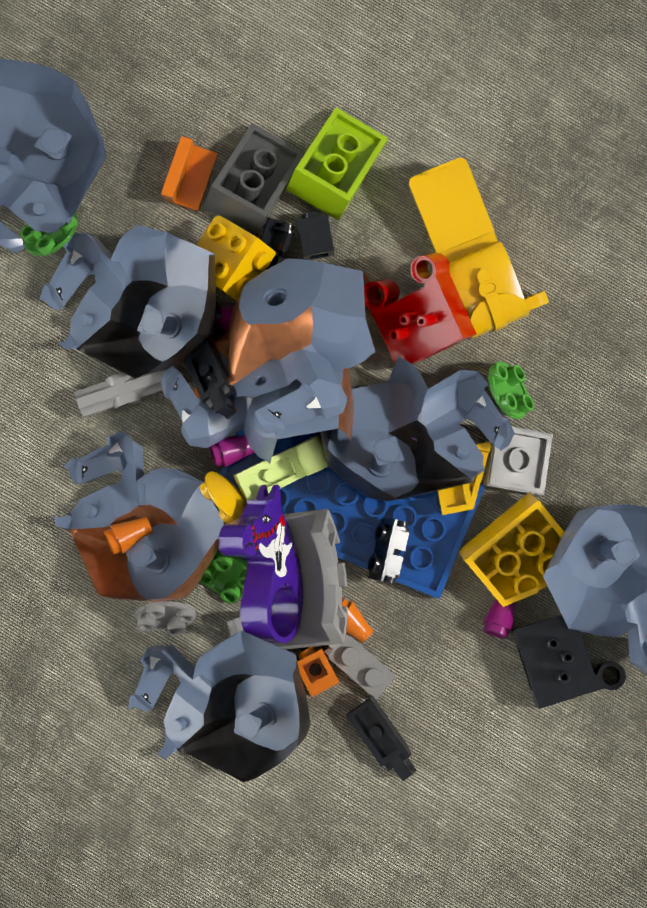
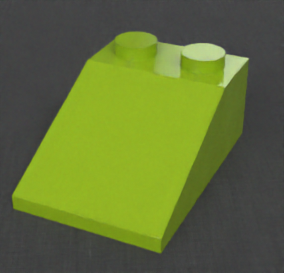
M335 107L295 168L286 190L339 221L385 146L388 137Z

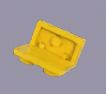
M220 215L214 217L196 246L215 254L216 287L235 301H237L244 286L264 272L276 255V252L259 238Z

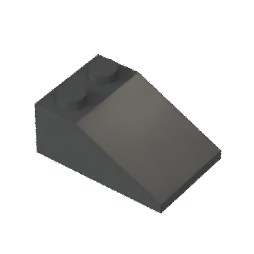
M252 123L212 184L203 207L258 237L266 224L267 218L271 216L288 186L294 170L305 155V152Z

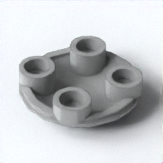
M159 601L142 605L135 611L134 617L137 620V629L140 631L167 630L169 635L177 636L186 632V627L196 621L198 613L187 604L175 601Z

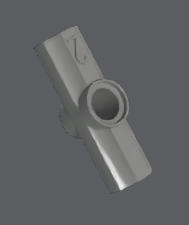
M166 369L136 379L122 372L105 379L106 382L74 392L82 417L85 418L112 408L122 409L141 402L142 398L163 392L161 380Z

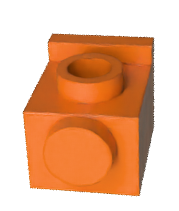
M310 647L297 654L300 675L311 697L340 682L322 648L316 651L314 647ZM314 663L319 664L322 669L321 673L316 676L312 675L309 671V667Z

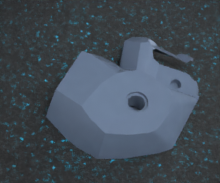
M0 58V206L4 205L35 231L53 233L58 231L65 223L68 224L71 221L105 161L107 155L104 141L89 104L72 78L43 65ZM0 222V245L12 252H20L24 249L25 246L22 239Z
M629 504L588 507L578 511L564 531L543 577L569 629L608 637L621 636L627 632L630 663L647 675V507Z

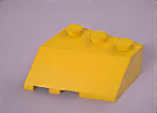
M529 492L464 545L458 553L504 607L537 594L539 590L548 587L543 575L564 531L541 502Z

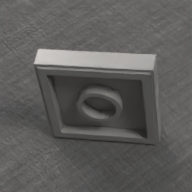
M512 427L515 434L510 445L500 451L490 442L491 448L486 461L483 486L521 493L531 492L533 495L544 496L553 434Z

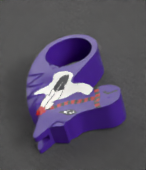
M261 485L256 499L247 500V506L244 508L242 515L237 520L225 524L221 528L218 544L219 550L223 555L239 556L247 560V571L240 606L241 624L244 632L268 643H287L296 635L301 621L303 608L301 565L293 535L282 512L280 486L273 485L270 493H268L267 486Z

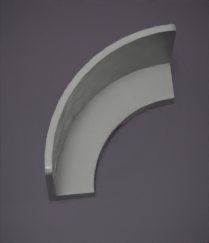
M328 509L284 514L293 535L300 560L303 580V608L300 625L294 638L287 643H273V645L282 649L343 644L347 628L348 607H342V587H347L345 562H338L335 544L340 543V539L332 516Z

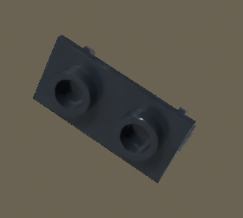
M270 217L267 218L260 240L273 249L276 255L266 270L284 261L281 254L282 252L287 253L291 239L295 235L293 225L286 222L281 224Z
M382 517L381 523L378 524L375 531L376 545L374 554L371 555L368 562V579L395 584V580L399 579L404 557L393 555L394 549L401 551L406 549L410 529H407V522Z

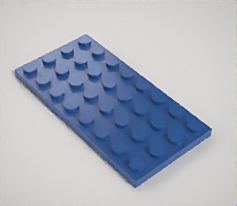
M244 430L237 432L236 436H245ZM320 432L277 439L273 456L314 436L319 435L321 439ZM252 453L225 468L222 467L220 474L233 482L239 489L233 475L264 461V459ZM329 466L280 488L283 514L328 509L340 539V543L335 544L337 557L368 570L369 559L374 554L376 545L375 531L378 524L381 523L382 517L407 522V529H410L406 549L405 551L394 549L393 555L404 557L399 579H396L395 582L440 599L485 486H483V481H481L473 510L443 516L437 491L393 501L375 500L363 496L349 486Z

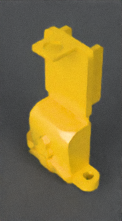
M464 158L451 160L410 178L409 188L435 252L443 254L448 259L450 276L476 331V335L470 337V339L492 330L495 332L503 329L509 323L529 316L530 310L549 303L545 290L524 298L509 256L501 241L497 240L468 162Z

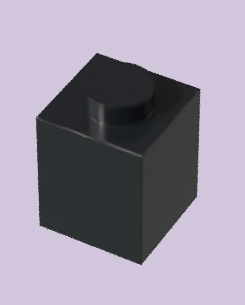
M319 211L303 214L302 219L297 220V227L304 260L334 256L328 215H321Z

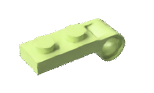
M319 435L272 456L270 464L264 460L233 476L247 504V500L256 499L261 485H266L268 493H270L273 485H279L282 488L298 479L316 473L328 467L322 441Z

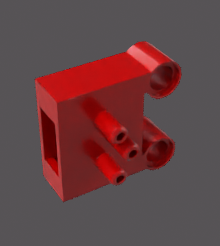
M435 252L421 255L413 260L410 269L411 275L415 281L424 284L425 287L399 300V286L392 279H380L364 285L365 306L371 310L394 364L398 356H400L402 359L415 365L476 335V331L450 276L449 261L441 253ZM428 262H430L433 267L432 275L429 273L427 268ZM378 288H380L382 291V300L378 295Z

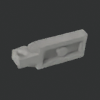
M345 635L343 644L328 645L329 647L324 651L333 663L368 694L373 695L375 699L396 678L395 674L350 635Z

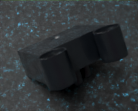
M562 614L513 629L512 634L535 706L538 709L601 689L617 690L625 683L626 672L618 663L605 661L598 664L595 671H593L581 631L569 629ZM613 667L617 672V679L614 683L607 685L602 679V673L605 668Z

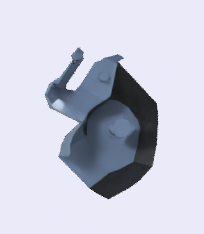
M398 356L388 382L352 389L354 418L351 442L346 433L339 428L321 431L320 435L327 465L345 483L365 497L381 501H393L472 483L476 475L485 471L483 454L466 429L459 425L464 419H471L488 440L500 451L510 445L515 433L509 419L502 417L485 392L488 384L478 371L460 370L428 389L420 372L410 362Z

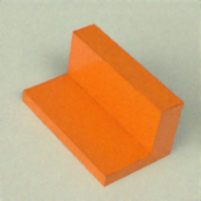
M181 136L161 192L163 200L198 212L218 153L195 146L192 139Z

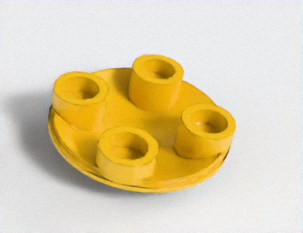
M210 471L205 475V482L199 486L202 495L206 499L212 500L219 508V516L223 522L228 524L237 520L247 506L241 491L233 482L217 472Z

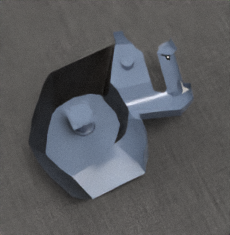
M140 225L124 234L119 240L113 255L98 238L87 233H74L71 239L63 246L66 254L51 281L44 284L39 300L46 301L50 307L59 311L86 276L94 274L96 283L87 291L72 316L71 329L67 340L58 343L64 349L79 350L136 379L182 362L186 356L214 333L216 310L215 254L167 232Z
M239 631L202 654L196 663V667L173 645L151 646L146 649L140 661L145 668L135 694L130 695L128 710L132 707L148 712L150 709H153L170 675L176 674L181 683L173 696L164 719L166 729L165 743L158 752L164 759L180 750L242 782L256 779L279 765L300 745L308 733L311 725L308 701L296 655L255 636Z

